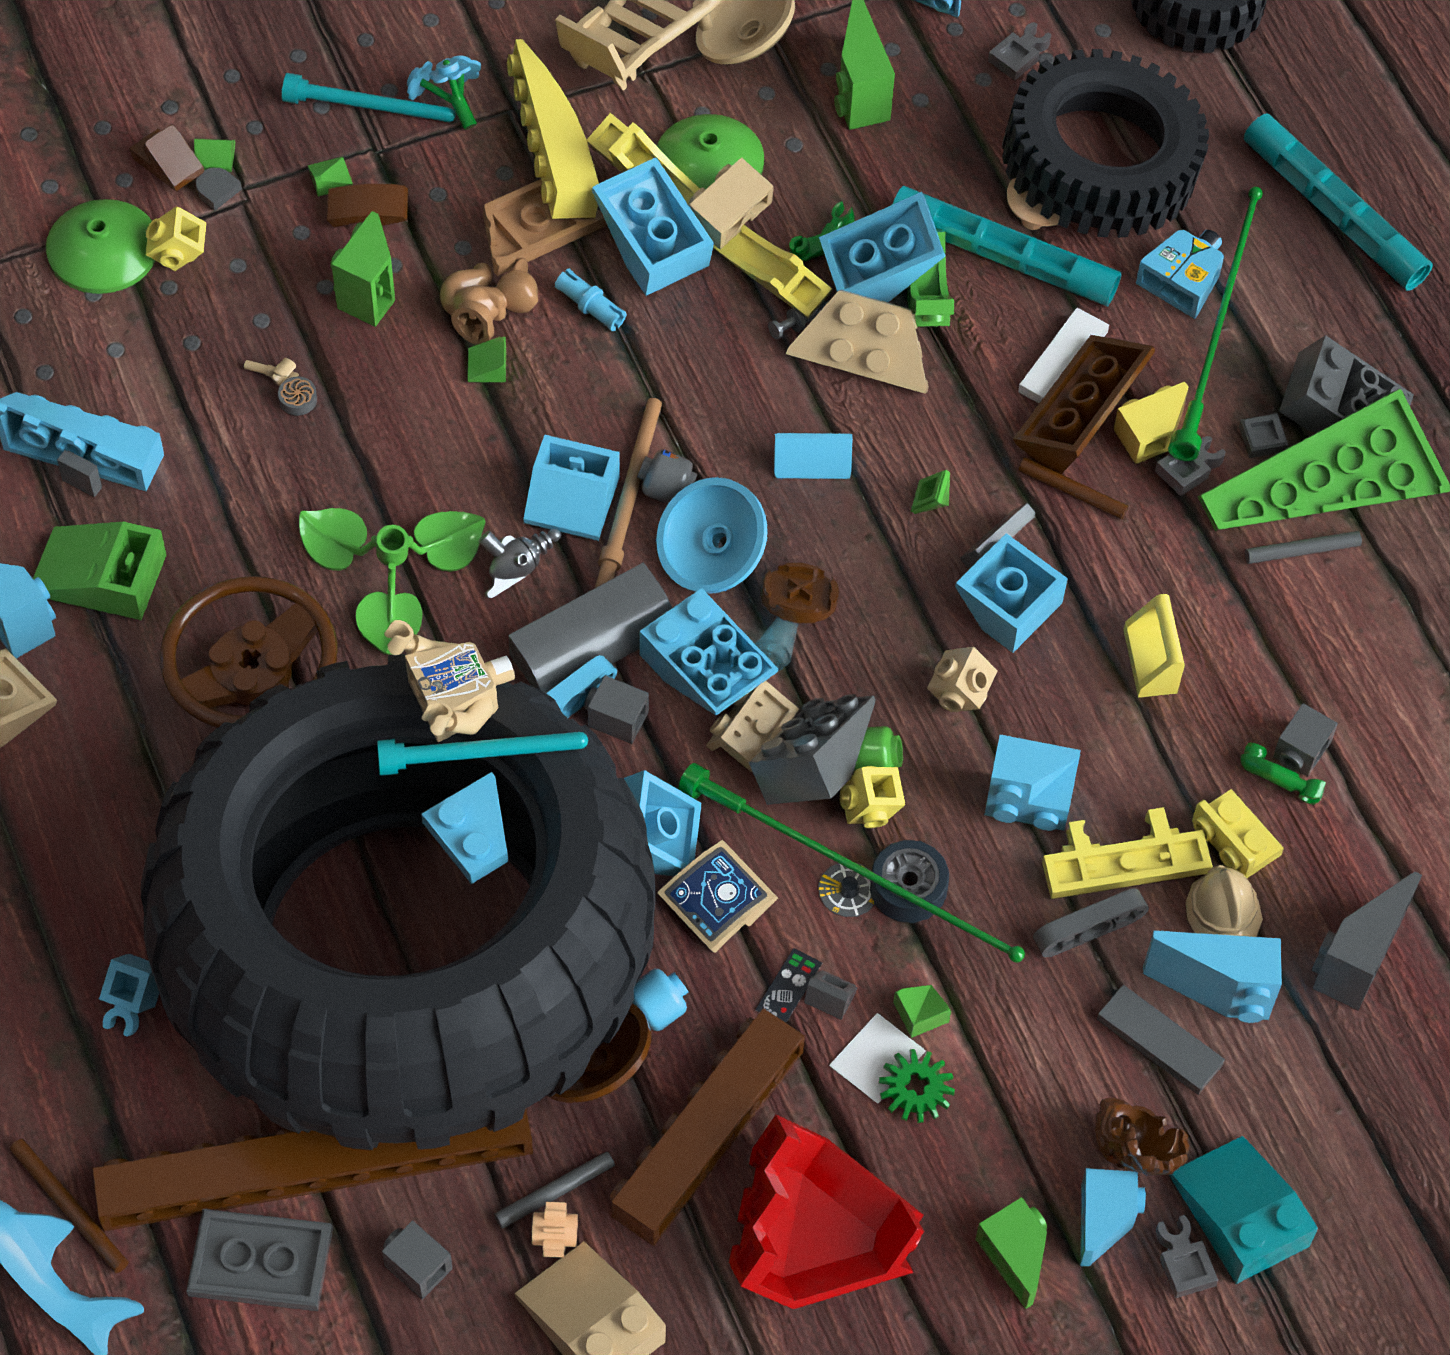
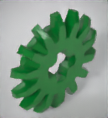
M910 1049V1061H906L900 1053L894 1055V1058L899 1064L898 1067L889 1063H885L883 1069L891 1073V1076L879 1077L878 1084L889 1085V1089L880 1093L881 1099L893 1098L894 1101L887 1108L891 1113L898 1107L904 1109L901 1117L902 1120L907 1121L910 1112H914L917 1116V1123H924V1112L929 1111L932 1118L936 1119L939 1117L935 1107L937 1104L946 1110L950 1106L943 1097V1094L954 1095L955 1089L944 1085L943 1082L952 1080L953 1074H940L938 1072L946 1065L943 1060H940L933 1066L929 1064L932 1052L927 1051L923 1061H918L916 1050ZM911 1075H917L919 1080H927L929 1085L924 1087L923 1095L917 1096L915 1090L907 1091L905 1085L910 1083Z

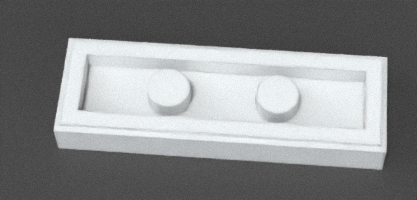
M1076 308L1019 384L1018 392L1040 403L1089 336L1105 337L1108 333L1109 324Z

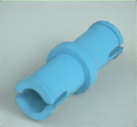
M570 268L562 272L557 278L555 288L576 302L578 309L582 313H590L607 326L610 331H615L616 327L619 328L622 325L627 313L604 297L602 289L598 286L591 287L573 273Z

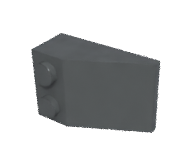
M1414 871L1343 919L1337 933L1328 931L1311 970L1318 974L1313 986L1314 990L1359 1010L1408 910L1422 874Z

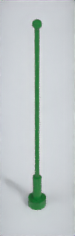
M1256 186L1248 191L1249 205L1194 400L1188 404L1182 429L1173 432L1169 443V453L1181 461L1195 460L1201 448L1202 439L1197 434L1204 408L1201 401L1257 201L1263 196L1261 188Z
M692 763L683 773L678 789L690 797L696 799L702 794L738 814L743 811L1005 952L1012 962L1018 963L1024 959L1025 952L1022 947L1007 945L746 804V799L709 780L710 771L706 768Z

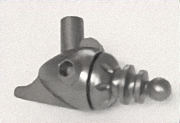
M553 528L548 532V535L542 531L539 533L540 536L537 534L532 535V540L525 537L514 538L512 536H504L500 541L491 531L484 533L479 542L494 557L489 569L492 585L485 592L486 597H495L529 575L538 566L540 553L542 555L547 554V548H553L552 542L560 539V531Z

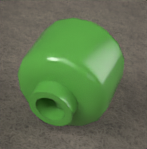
M888 726L867 727L854 771L866 766L901 767L903 763V748L900 736L894 735Z

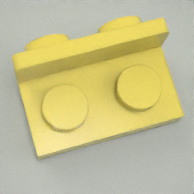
M1232 789L1209 804L1206 800H1202L1196 805L1192 818L1195 831L1203 830L1206 841H1209L1216 848L1223 864L1227 868L1243 873L1248 878L1282 855L1284 849L1282 845Z

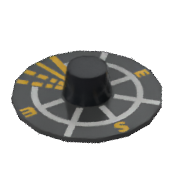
M839 863L829 867L822 874L818 885L819 897L824 906L834 914L843 917H858L869 912L875 905L870 893L871 880ZM857 863L858 865L868 869L866 866Z

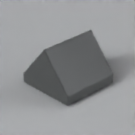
M822 970L809 980L804 1003L842 1020L858 987Z

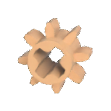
M546 1202L545 1213L534 1212L532 1245L543 1246V1257L564 1258L565 1247H576L578 1214H567V1203Z

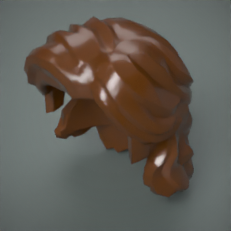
M1105 1098L1101 1100L1099 1104L1100 1111L1096 1113L1095 1133L1098 1149L1107 1161L1113 1163L1118 1168L1143 1173L1147 1176L1171 1175L1187 1162L1189 1143L1188 1135L1183 1129L1170 1128L1164 1134L1163 1126H1167L1166 1117L1156 1116L1151 1110L1143 1106H1131L1121 1099Z

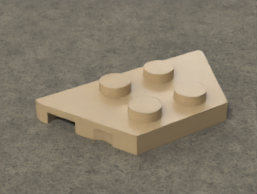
M839 290L788 347L786 352L787 355L921 393H927L929 387L922 363L923 356L916 332L917 325L914 310L845 290Z

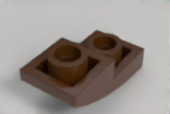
M358 184L328 189L327 221L333 228L363 222L371 211L379 214L382 226L407 221L408 188L405 185Z

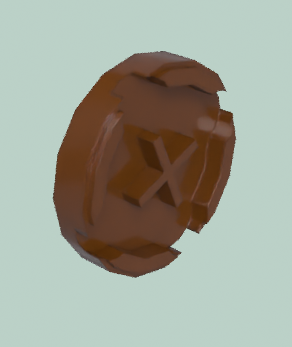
M785 563L779 565L778 570L772 573L769 570L764 575L760 596L762 604L767 610L782 620L794 623H815L827 619L835 612L840 591L834 578L832 577L830 580L824 576L825 571L819 567L805 563Z

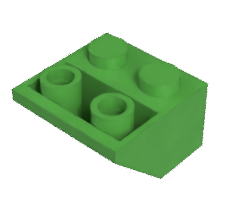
M371 211L363 223L359 222L355 226L351 239L346 246L336 251L331 261V269L333 272V289L336 295L337 309L376 327L395 302L391 255L379 214Z

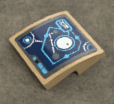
M723 840L689 863L657 892L709 949L715 953L744 924L748 927L751 926L778 899L770 888Z

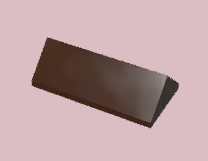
M1090 335L1013 438L1015 444L1041 465L1062 474L1078 458L1155 353L1154 346Z

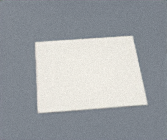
M877 1013L829 1066L878 1104L882 1100L880 1093L889 1089V1085L878 1084L879 1077L891 1076V1073L883 1069L885 1063L898 1067L899 1064L894 1058L895 1054L900 1053L906 1061H910V1049L916 1050L918 1059L926 1050Z

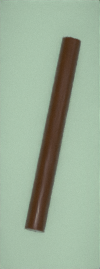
M19 1139L15 1141L10 1147L12 1154L115 1273L124 1270L129 1264L125 1256L25 1140Z

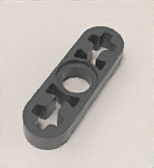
M1129 889L1045 924L1034 933L1033 940L1043 957H1052L1136 922L1148 912L1149 907L1139 889Z

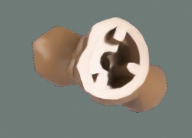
M525 258L518 259L513 270L505 274L499 280L496 287H489L492 282L493 271L484 262L476 264L473 269L453 272L446 278L441 286L439 298L443 309L451 315L454 328L465 340L475 345L489 341L494 336L493 320L501 321L504 319L506 309L516 313H529L537 304L538 287L534 278L527 273L528 263Z

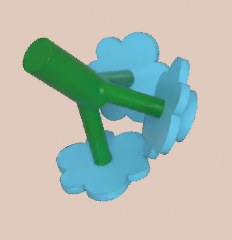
M459 55L439 62L436 65L435 71L431 70L433 64L427 61L422 68L416 67L411 72L407 80L409 99L414 100L427 89L452 104L464 130L471 129L477 125L464 97V82L468 78L476 79L479 77V71L481 70L480 62ZM433 79L434 83H443L448 80L453 95L430 83L429 80Z

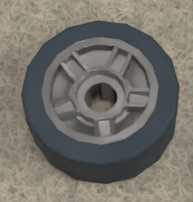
M903 840L891 843L879 852L872 865L873 873L939 908L942 907L947 897L949 869L944 857L934 847L921 841ZM905 878H910V882H913L915 885H905ZM871 881L870 893L874 904L884 915L898 922L909 923L926 920L934 915Z

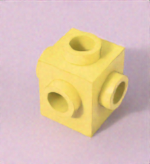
M176 206L149 224L146 231V256L174 271L194 261L204 252L206 222Z
M866 766L854 771L852 778L840 791V803L842 808L845 809L848 824H864L866 828L881 827L886 825L888 819L905 806L898 767Z

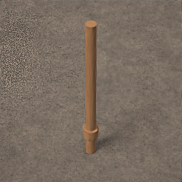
M649 398L646 403L607 546L602 547L598 565L600 566V571L595 588L613 579L615 572L620 570L624 558L622 547L641 479L637 478L645 456L648 457L662 402L656 398Z

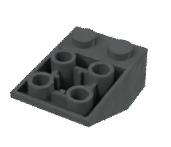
M1325 335L1298 353L1279 412L1308 431L1317 433L1395 390H1402L1409 406L1414 394Z
M848 694L831 701H824L823 698L810 700L802 706V711L794 719L782 725V731L774 739L765 742L761 746V751L749 762V765L767 805L830 799L852 778L875 705L874 695L856 697L855 694Z

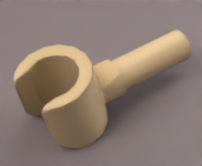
M284 358L276 367L246 360L244 363V369L266 374L278 386L288 378L299 376L297 372L293 371L296 368V364L288 358Z

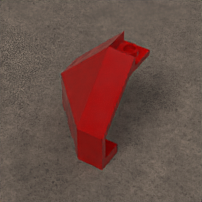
M775 1114L752 1148L749 1165L756 1168L752 1188L748 1187L743 1191L737 1222L744 1224L740 1245L732 1246L729 1264L740 1286L791 1309H797L914 1273L906 1257L916 1249L920 1237L924 1233L919 1223L924 1214L829 1139Z

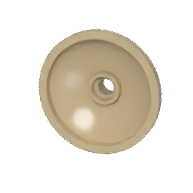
M722 0L710 13L713 22L712 29L702 31L698 25L696 31L697 47L707 60L717 64H738L752 60L773 47L785 34L793 18L795 0Z

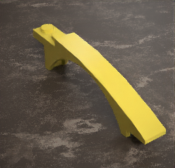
M610 113L587 139V143L591 148L622 173L657 157L688 205L691 197L700 189L633 122L627 127ZM745 225L741 227V231L723 248L719 249L713 245V249L789 306L798 309L806 318H809L832 292V288L805 267L803 261L796 255L773 245Z

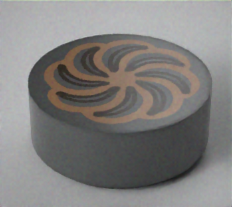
M299 376L285 380L278 389L281 408L286 413L295 416L304 415L312 411L317 404V392L313 382Z

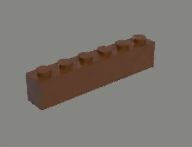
M764 1008L755 1019L749 1017L745 1020L736 1035L738 1041L730 1051L725 1048L719 1053L711 1068L713 1073L705 1083L699 1080L694 1085L686 1100L688 1105L680 1115L675 1112L669 1117L661 1131L663 1137L655 1147L648 1145L643 1150L636 1162L638 1169L629 1180L625 1177L622 1178L610 1195L612 1200V1218L652 1246H655L803 1053L805 1035Z

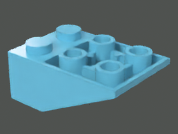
M702 588L640 630V656L664 682L714 715L721 713L778 672V668Z

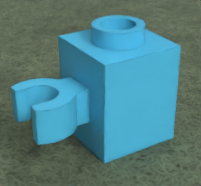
M132 954L111 959L99 1000L115 1006L105 1014L103 1028L110 1029L114 1027L117 1016H121L126 1022L123 1035L127 1037L133 1035L139 1026L137 1014L155 1007L159 990L148 960Z

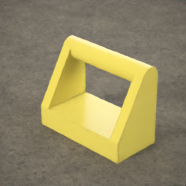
M1160 594L1125 621L1123 629L1138 698L1177 694L1185 666L1169 595Z

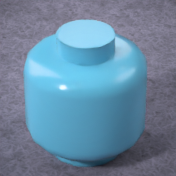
M655 968L642 976L638 983L635 984L633 1004L644 1013L652 1030L661 1031L686 1012L687 1005L683 996L689 991L675 972L667 976L662 970Z

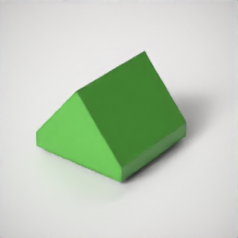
M194 139V154L203 165L204 170L222 168L232 172L236 142L235 140Z

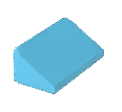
M775 433L774 476L776 478L801 479L850 478L852 434Z

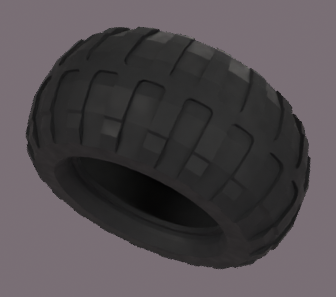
M408 654L388 655V665L367 666L350 670L348 662L343 661L321 667L317 671V679L297 685L291 689L283 684H279L267 690L250 702L249 713L234 723L224 722L219 728L210 733L197 747L192 767L188 772L182 774L178 782L173 781L165 794L155 828L157 841L149 845L141 879L144 941L151 971L168 1019L175 1030L194 1047L198 1054L199 1062L227 1091L236 1098L243 1095L258 1104L259 1109L277 1125L298 1134L301 1130L307 1133L313 1130L321 1134L335 1136L341 1146L354 1149L373 1150V1148H377L379 1142H416L418 1150L450 1145L451 1136L469 1133L483 1127H487L489 1131L493 1130V1132L506 1128L520 1121L523 1118L525 1109L546 1095L551 1097L555 1093L558 1095L562 1094L583 1075L590 1061V1056L595 1049L603 1042L609 1044L619 1030L633 1003L634 987L649 961L654 939L655 875L652 855L648 845L645 819L636 798L624 778H617L616 766L596 734L586 725L580 726L574 719H568L563 715L556 700L545 692L523 682L514 685L506 682L496 686L497 711L491 715L476 734L456 733L443 741L437 742L434 734L430 731L428 721L421 719L423 711L408 682L405 655ZM571 732H583L588 737V744L583 749L406 764V769H399L398 774L380 776L378 740L395 739V743H404V747ZM491 772L494 774L508 861L521 873L530 887L523 902L509 922L492 939L477 950L457 961L420 973L395 976L363 975L343 971L312 959L296 949L273 927V920L284 895L300 874L319 857L348 840L371 832L397 827H425L422 823V813Z

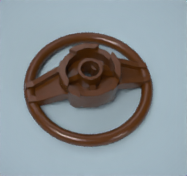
M259 576L237 577L206 587L193 595L177 610L163 635L160 648V668L164 683L177 704L197 720L219 728L224 722L234 723L244 715L227 714L214 710L212 707L225 704L237 707V703L248 706L258 696L279 684L289 688L292 662L297 659L317 631L321 641V660L318 670L321 667L336 663L338 652L337 638L332 622L325 610L304 590L274 578ZM245 592L269 593L294 603V605L266 627L260 621L252 620L243 626L226 632L209 650L210 665L182 680L180 679L176 665V649L179 638L188 622L205 606L220 598ZM249 665H258V667L251 669ZM316 672V674H315L313 680L317 679V672Z

